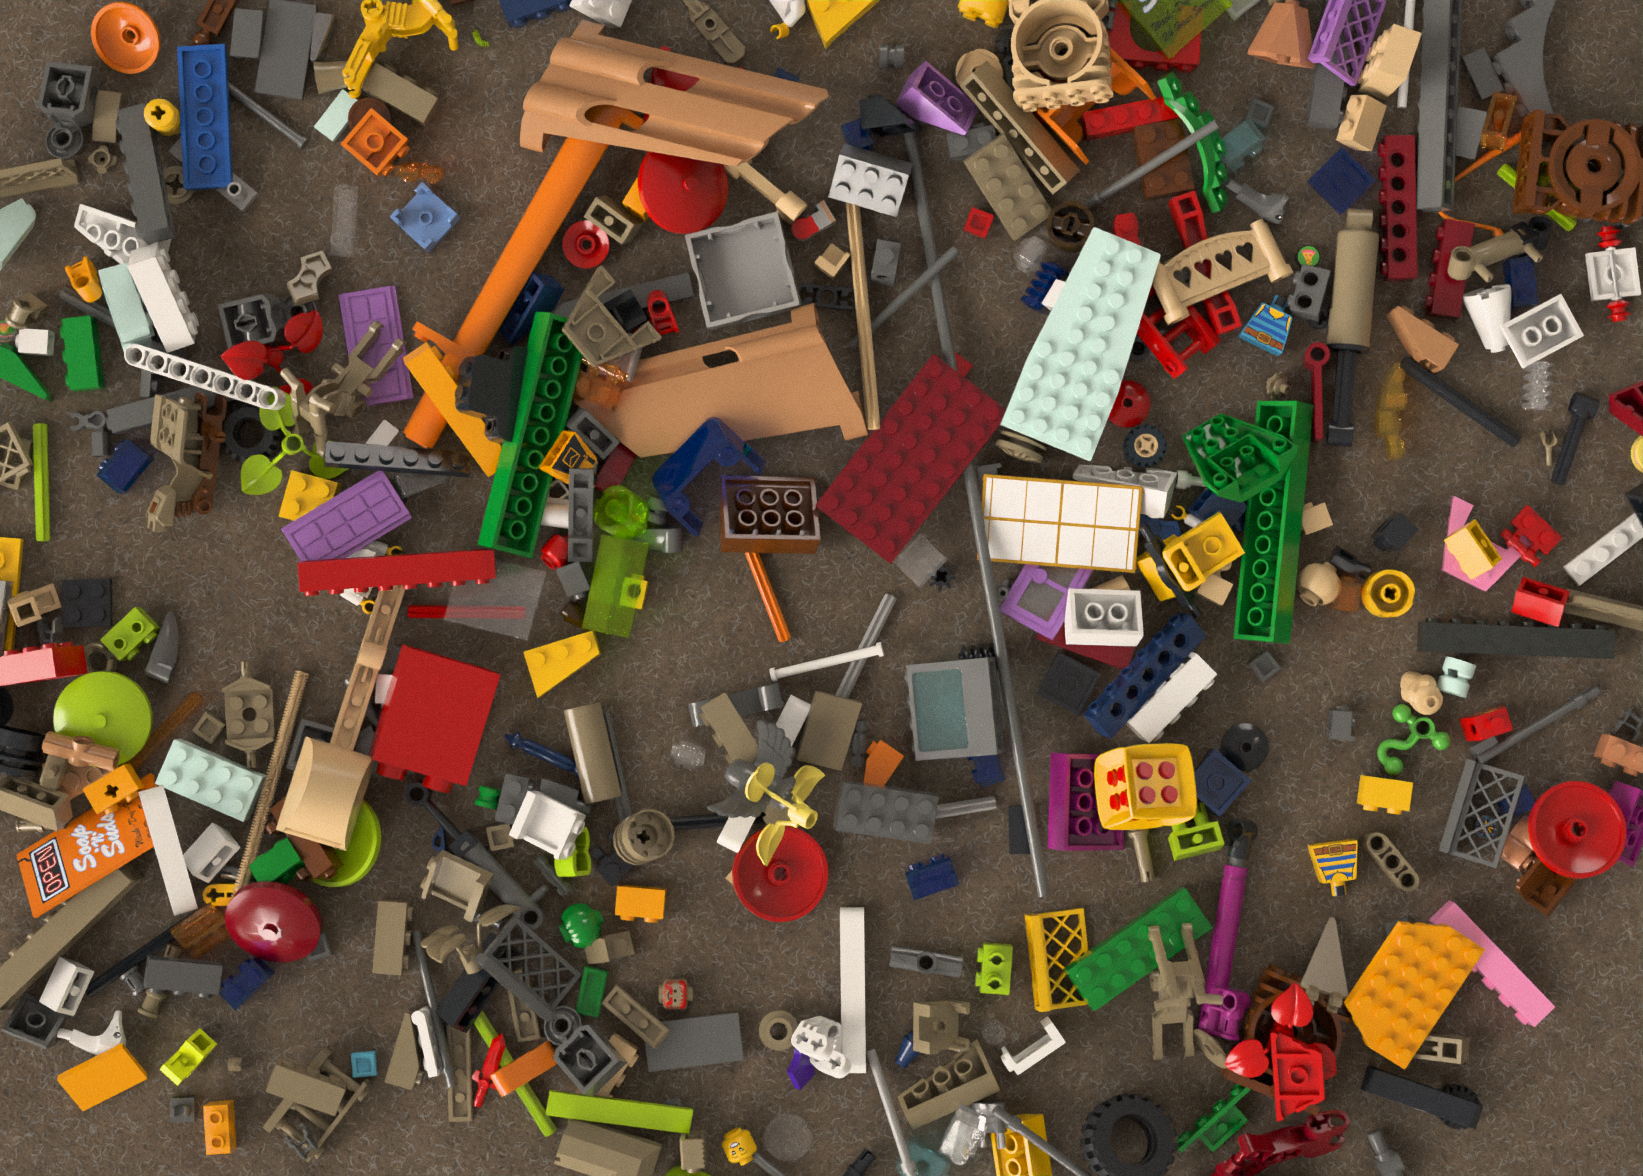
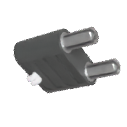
M980 1100L972 1103L974 1131L978 1134V1145L981 1148L987 1146L986 1133H996L998 1149L1006 1148V1123L992 1114V1110L996 1105L1006 1111L1005 1102Z

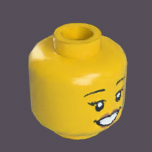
M738 1127L724 1135L725 1139L722 1141V1148L731 1163L739 1162L742 1166L754 1159L752 1155L757 1151V1146L748 1130H742L741 1127Z

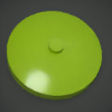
M96 671L75 679L62 691L55 705L53 722L55 733L70 737L87 736L92 738L96 744L118 749L120 759L117 765H120L137 755L147 743L152 730L153 714L148 697L136 682L120 673Z
M364 799L362 801L347 851L333 847L344 864L337 870L338 874L329 880L314 879L313 877L311 881L326 887H343L359 881L371 870L380 851L381 828L376 813Z

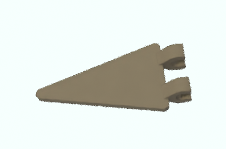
M1330 917L1300 985L1306 989V994L1311 1001L1312 1007L1314 1006V1001L1318 1000L1319 992L1330 995L1327 1011L1337 1013L1338 1007L1341 1008L1343 999L1348 996L1336 920Z

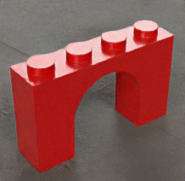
M1117 2L1116 10H1109L1115 13L1113 28L1111 31H1107L1110 47L1128 65H1131L1133 69H1145V66H1151L1157 71H1168L1169 68H1178V71L1182 73H1190L1192 70L1197 69L1200 59L1203 10L1195 16L1199 10L1193 11L1194 7L1179 6V9L1181 7L1182 9L1180 11L1177 9L1175 23L1177 22L1175 26L1173 43L1166 49L1157 52L1146 51L1140 48L1132 39L1130 33L1132 3ZM1188 17V20H1190V22L1186 23L1185 26L1182 25L1178 31V22L1180 25V21L1182 24V22L1185 21V19L1187 21Z

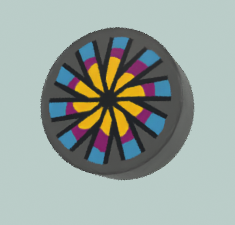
M1480 815L1484 824L1495 819L1489 815ZM1477 818L1473 822V830L1481 827ZM1498 822L1487 827L1492 838L1498 832ZM1484 830L1475 833L1480 838L1488 839Z

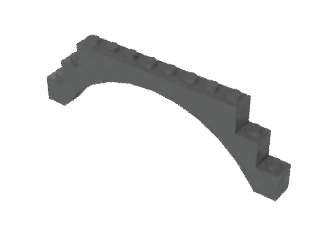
M1519 0L1524 7H1527V10L1504 24L1506 36L1510 41H1514L1515 44L1491 58L1493 61L1492 65L1496 74L1500 75L1504 81V90L1509 96L1512 95L1515 100V109L1521 117L1524 116L1525 118L1535 109L1545 110V113L1554 114L1549 103L1543 76V45L1547 22L1556 0ZM1542 142L1541 152L1548 142ZM1571 144V145L1569 146V148L1567 149V151H1566V153H1565V155H1564V159H1563V172H1564V163H1565L1566 156H1567V154L1569 153V151L1574 147L1573 144ZM1588 162V169L1595 173L1596 168ZM1616 182L1611 188L1603 192L1602 206L1605 205V196L1615 190L1619 183ZM1575 190V191H1576V201H1577L1578 191ZM1589 218V219H1579V220H1582L1583 223H1586V222L1590 221L1591 219ZM1623 222L1613 223L1614 226L1619 227L1621 230L1630 226L1624 225Z

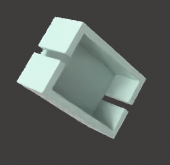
M127 263L98 270L103 293L124 352L132 344L147 347L153 346L151 337L155 336L151 317L146 310Z

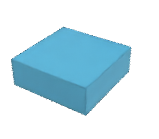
M376 1051L351 1053L353 1078L378 1075Z

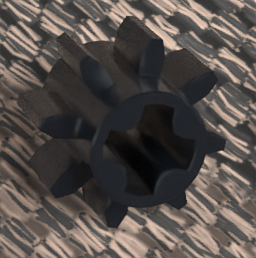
M941 562L940 568L931 565L934 572L926 574L927 577L932 578L929 586L938 585V592H941L944 585L950 589L951 585L948 582L956 579L955 576L950 575L953 567L944 568V562ZM937 571L940 573L945 571L947 573L945 583L935 580Z

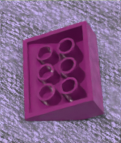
M1050 753L1048 849L1061 851L1124 850V830L1103 828L1098 814L1094 767L1096 758L1101 754Z

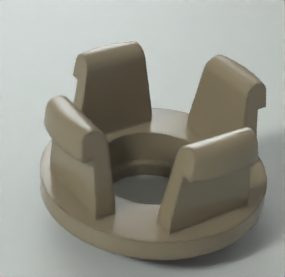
M93 642L84 647L87 674L96 671H116L118 659L102 642ZM96 653L105 654L108 659L107 667L103 670H96L91 665V658Z
M786 1010L772 1011L765 1015L760 1023V1038L764 1045L772 1050L781 1051L788 1049L792 1046L791 1038L798 1027V1023L792 1014ZM778 1022L786 1025L788 1030L787 1036L782 1040H776L770 1035L771 1026Z

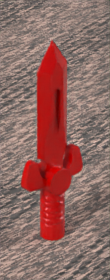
M503 1033L492 1039L482 1068L483 1077H480L481 1070L479 1069L472 1076V1079L478 1082L479 1086L473 1105L476 1107H482L489 1087L497 1089L490 1075L498 1070L506 1046Z

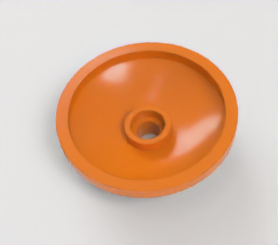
M114 2L103 7L93 19L91 26L92 43L99 57L109 67L122 73L135 74L148 69L156 61L161 47L160 34L153 19L142 8L128 2ZM130 30L135 33V37L131 35Z

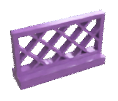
M1329 0L1307 59L1312 63H1321L1350 86H1355L1384 10L1386 0H1373L1377 3L1374 13H1371L1369 0ZM1362 3L1365 16L1360 18L1357 5ZM1351 8L1353 21L1348 22L1347 15ZM1363 20L1367 22L1368 29L1366 34H1364L1361 24ZM1353 24L1357 33V37L1352 39L1349 27ZM1342 29L1346 41L1344 43H1340L1339 39ZM1356 41L1359 42L1360 46L1358 55H1356L1353 44ZM1347 45L1350 58L1345 60L1342 47ZM1334 51L1337 56V64L1331 61ZM1351 62L1353 70L1351 76L1346 68V64Z

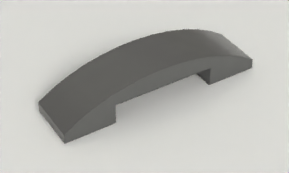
M569 468L568 562H592L594 468Z

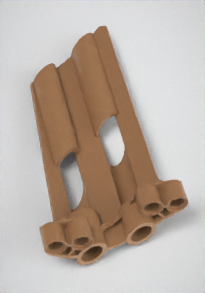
M582 20L570 38L564 37L556 44L550 57L549 66L540 81L532 85L523 102L525 112L521 122L520 146L544 153L543 151L547 146L549 136L552 137L553 134L739 166L759 154L767 146L769 138L788 124H796L810 115L821 102L829 98L827 89L605 36L606 25ZM649 67H656L700 79L693 87L683 92L647 83L643 78V74ZM605 104L649 114V118L641 127L630 132L590 122L584 115L589 108Z

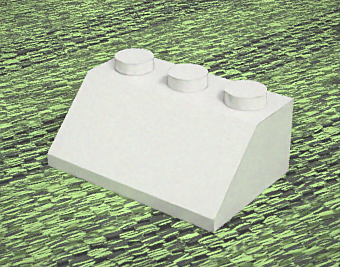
M1069 588L1064 621L1066 644L1137 646L1144 636L1140 591Z

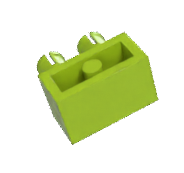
M1203 802L1197 805L1196 815L1194 816L1195 827L1186 828L1185 822L1171 826L1173 832L1169 835L1168 841L1174 861L1218 851L1224 846L1218 821L1209 822Z
M983 942L982 948H978L977 962H981V970L976 972L975 986H979L980 993L1009 995L1013 952L1011 944Z

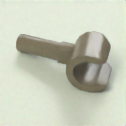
M1542 431L1540 438L1546 450V465L1551 466L1553 446L1557 443V438L1552 431V437L1546 439L1545 433Z
M229 1057L228 1071H242L241 1063L243 1057Z

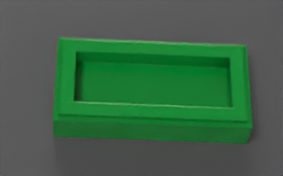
M585 965L576 1006L578 1014L599 1018L609 970Z

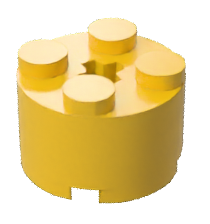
M960 0L958 8L963 13L964 18L972 21L980 18L985 20L986 25L998 28L999 24L1003 23L1009 6V0Z
M1387 569L1374 572L1364 581L1361 587V599L1365 608L1377 617L1389 618L1403 615L1413 604L1414 584L1405 573L1397 570ZM1390 589V590H1391V593L1389 594V597H1390V598H1385V596H1384V594L1386 593L1385 590Z

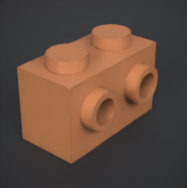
M1601 735L1594 753V757L1602 759L1601 764L1611 768H1615L1616 765L1624 768V773L1635 777L1638 774H1643V747L1612 735Z

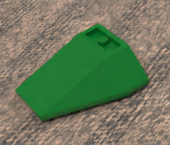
M1222 413L1182 435V439L1204 485L1219 497L1241 503L1280 481L1298 451V447L1283 435Z

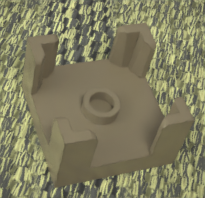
M955 999L913 1002V1051L929 1055L939 1054L938 1050L947 1049L958 1052L969 1051V1039L958 1036L959 1013L969 1014L970 1003Z

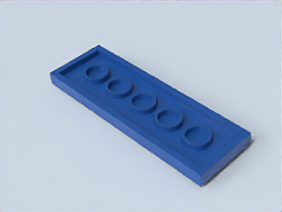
M225 44L177 47L183 189L189 191L227 188L228 184L233 182L227 46Z

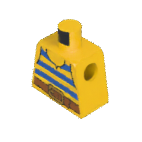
M1355 839L1308 845L1318 881L1322 884L1330 883L1332 896L1346 895L1345 881L1356 879L1358 844Z

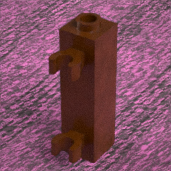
M286 796L270 809L276 820L270 822L265 827L269 835L275 833L278 836L282 833L276 830V826ZM285 833L306 865L295 873L299 882L302 880L308 882L313 877L314 879H332L338 874L337 870L344 865L333 847Z

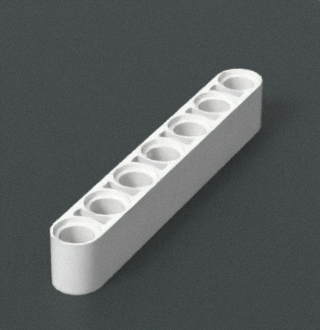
M132 344L124 352L126 362L132 366L264 409L277 411L283 408L286 403V396L279 389L252 380H243L236 375L147 346ZM141 350L142 358L140 361H137L136 354ZM163 357L164 365L160 369L158 366V361L160 358ZM185 364L186 373L182 376L180 368ZM207 371L208 380L203 383L202 375ZM229 378L231 385L228 390H225L224 382ZM249 386H251L253 389V393L248 398L246 395V390ZM271 393L275 395V401L272 405L268 402V397Z
M790 695L776 723L778 728H782L785 731V736L791 741V747L811 707V704L793 695ZM729 817L716 843L738 853L756 817Z
M161 785L138 792L174 916L198 909L164 786Z
M840 907L842 1054L851 1062L849 1073H866L864 907Z

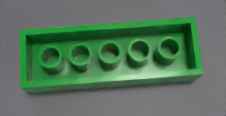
M1178 887L1067 965L1063 970L1088 1007L1096 1011L1158 967L1153 944L1148 937V932H1150L1149 926H1159L1167 960L1185 948L1181 935L1182 923L1192 924L1194 941L1212 929V926L1186 888Z

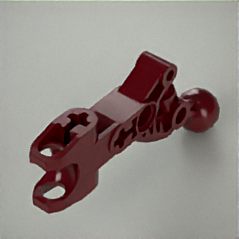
M1331 1110L1319 1112L1317 1116L1312 1114L1308 1116L1305 1123L1296 1126L1284 1127L1261 1135L1245 1133L1237 1139L1241 1147L1240 1151L1237 1154H1233L1229 1160L1217 1164L1215 1167L1216 1172L1209 1176H1253L1270 1165L1294 1159L1300 1155L1308 1158L1325 1155L1339 1149L1344 1144L1345 1137L1342 1132L1348 1129L1351 1121L1345 1111ZM1333 1117H1339L1344 1121V1124L1334 1127L1330 1120ZM1334 1136H1337L1339 1139L1337 1143L1329 1142Z

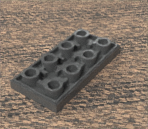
M269 0L255 86L256 94L304 100L310 62L314 14L318 12L317 5L285 0Z
M738 1011L662 1020L661 1022L671 1032L660 1046L654 1049L645 1041L648 1072L744 1060Z

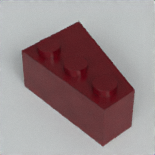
M1643 381L1609 394L1610 414L1642 437Z

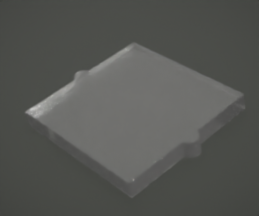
M920 534L909 546L905 547V551L894 563L921 588L931 576L936 575V571L947 559Z

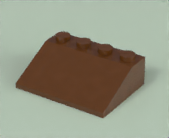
M721 475L719 526L721 552L815 554L821 540L818 508L815 506L817 503L815 477Z

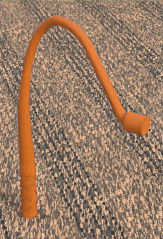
M1521 131L1466 167L1455 176V182L1518 144ZM1438 212L1445 220L1463 221L1452 218L1445 212ZM1475 223L1474 228L1493 231L1494 237L1504 234L1501 228L1497 229L1496 227Z

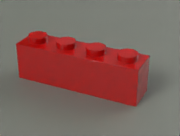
M1158 97L1153 101L1148 99L1083 112L1080 119L1085 141L1129 133L1132 132L1135 126L1180 119V117L1165 104L1163 97Z

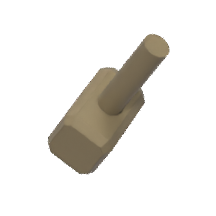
M48 754L39 781L40 786L58 790L63 783L69 764L68 759Z

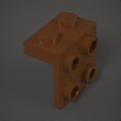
M1536 856L1527 873H1523L1518 878L1516 890L1527 903L1549 917L1578 879L1568 878L1555 873Z

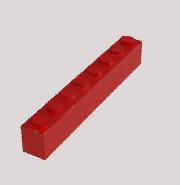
M492 548L297 561L299 592H304L305 596L319 595V591L329 590V594H342L344 589L354 588V592H368V587H378L379 591L393 590L395 585H403V589L418 588L417 584L427 583V587H441L442 582H451L452 586L466 585L468 580H475L476 584L490 583V579H496L494 549Z

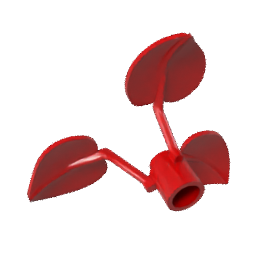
M316 310L293 316L286 323L284 329L285 338L288 342L292 343L291 345H278L274 347L271 344L263 345L258 341L249 340L229 348L221 355V358L231 371L243 380H253L258 377L263 371V363L281 373L282 369L279 365L283 361V350H292L297 347L300 352L309 353L319 345L323 334L321 317ZM299 378L298 380L303 383L304 392L307 396L313 389V386L307 380ZM289 384L279 387L280 390L290 395L291 386Z
M1295 982L1281 993L1271 1006L1272 1016L1275 1019L1272 1024L1273 1029L1294 1037L1293 1025L1304 1027L1312 1019L1313 1007L1306 992ZM1271 1035L1265 1049H1263L1262 1043L1257 1039H1246L1238 1043L1226 1057V1068L1249 1078L1262 1075L1269 1066V1059L1265 1054L1271 1048ZM1323 1043L1310 1044L1322 1050L1324 1080L1335 1076L1337 1069L1333 1051Z

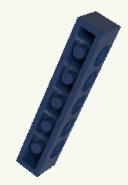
M1177 612L1169 618L1168 623L1162 630L1152 637L1150 643L1137 653L1136 658L1121 670L1120 675L1106 686L1104 692L1089 705L1083 715L1099 734L1112 739L1207 635L1190 615Z

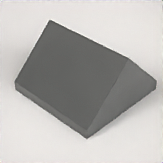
M25 992L1 1031L41 1048L48 1049L56 1045L58 1030L63 1028L68 1015L52 1010L39 1002L40 998Z

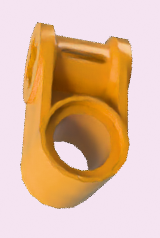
M84 256L82 261L72 266H65L72 286L84 301L94 302L101 297L103 291L97 277V271L88 256Z

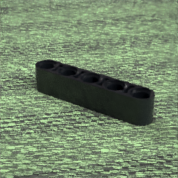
M1367 1066L1360 1088L1368 1093L1477 1129L1484 1106L1475 1101L1372 1066Z

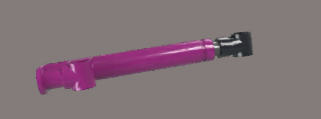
M1234 819L1227 826V834L1230 838L1227 856L1230 857L1229 864L1224 865V876L1222 877L1205 979L1206 985L1204 987L1208 994L1222 995L1223 1004H1201L1197 1029L1218 1037L1241 1040V1036L1238 1034L1240 1020H1243L1244 1012L1250 1007V997L1244 991L1230 988L1229 981L1246 885L1245 878L1248 873V868L1244 867L1245 860H1249L1251 842L1258 835V827L1253 821Z

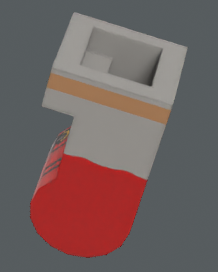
M824 200L815 205L816 213L806 219H797L793 223L791 231L796 240L806 241L836 223Z

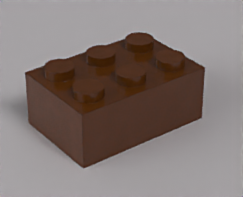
M1181 118L1134 127L1132 137L1138 168L1186 138ZM1188 149L1180 152L1140 178L1144 202L1179 196L1195 189Z

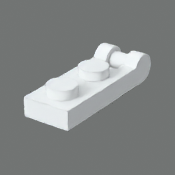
M425 1006L415 1011L411 1019L418 1026V1043L424 1053V1069L428 1072L429 1077H434L442 1073L441 1069H443L430 1010L428 1006Z

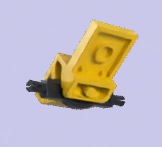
M1217 512L1181 536L1177 537L1173 534L1165 540H1162L1159 534L1154 535L1149 524H1144L1139 530L1146 539L1144 546L1147 551L1136 557V565L1159 601L1176 596L1183 608L1188 607L1193 618L1201 616L1202 612L1195 602L1197 595L1193 589L1204 583L1206 577L1240 557L1245 552L1223 515Z

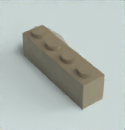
M977 1039L970 1043L969 1051L958 1052L953 1056L954 1059L944 1067L940 1065L933 1070V1075L926 1080L922 1078L898 1096L912 1130L1000 1091Z

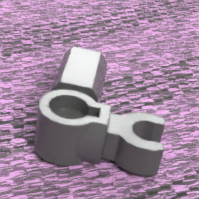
M100 411L87 413L85 416L80 413H71L70 417L79 419L77 426H70L71 430L94 429V432H91L92 457H109V432H106L108 427L105 420L108 414Z

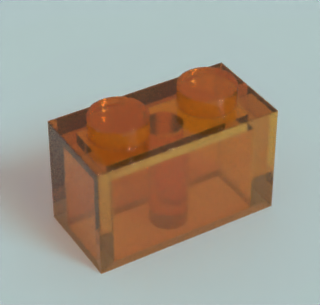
M1493 92L1481 132L1480 147L1499 151L1505 150L1517 109L1518 96Z

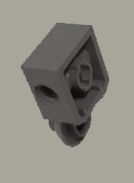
M46 62L37 107L55 122L45 137L46 149L53 157L67 159L75 156L81 150L83 145L81 129L83 126L93 122L96 97L103 78L92 66ZM67 139H69L68 143L65 144V145H63V143H64Z
M260 294L218 304L228 349L249 340L258 341L263 345L283 341L285 325L293 316L297 315L296 311L299 306H295L291 295L286 296L280 303L273 294ZM314 301L299 305L303 308L304 313L313 310L317 311Z
M568 1006L556 1007L552 1011L555 1014L549 1022L546 1020L544 1022L546 1037L553 1044L559 1045L556 1048L553 1059L584 1095L594 1096L628 1062L597 1027L591 1025L582 1026L581 1018L577 1011ZM567 1020L568 1029L562 1032L561 1024Z

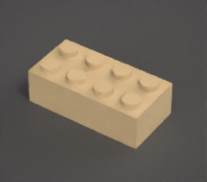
M1393 24L1388 30H1384L1382 36H1379L1377 42L1374 41L1372 47L1369 48L1365 59L1367 64L1364 70H1361L1357 82L1360 84L1358 91L1386 100L1407 79L1422 33Z

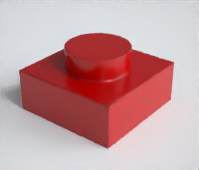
M972 207L963 231L985 239L994 215Z

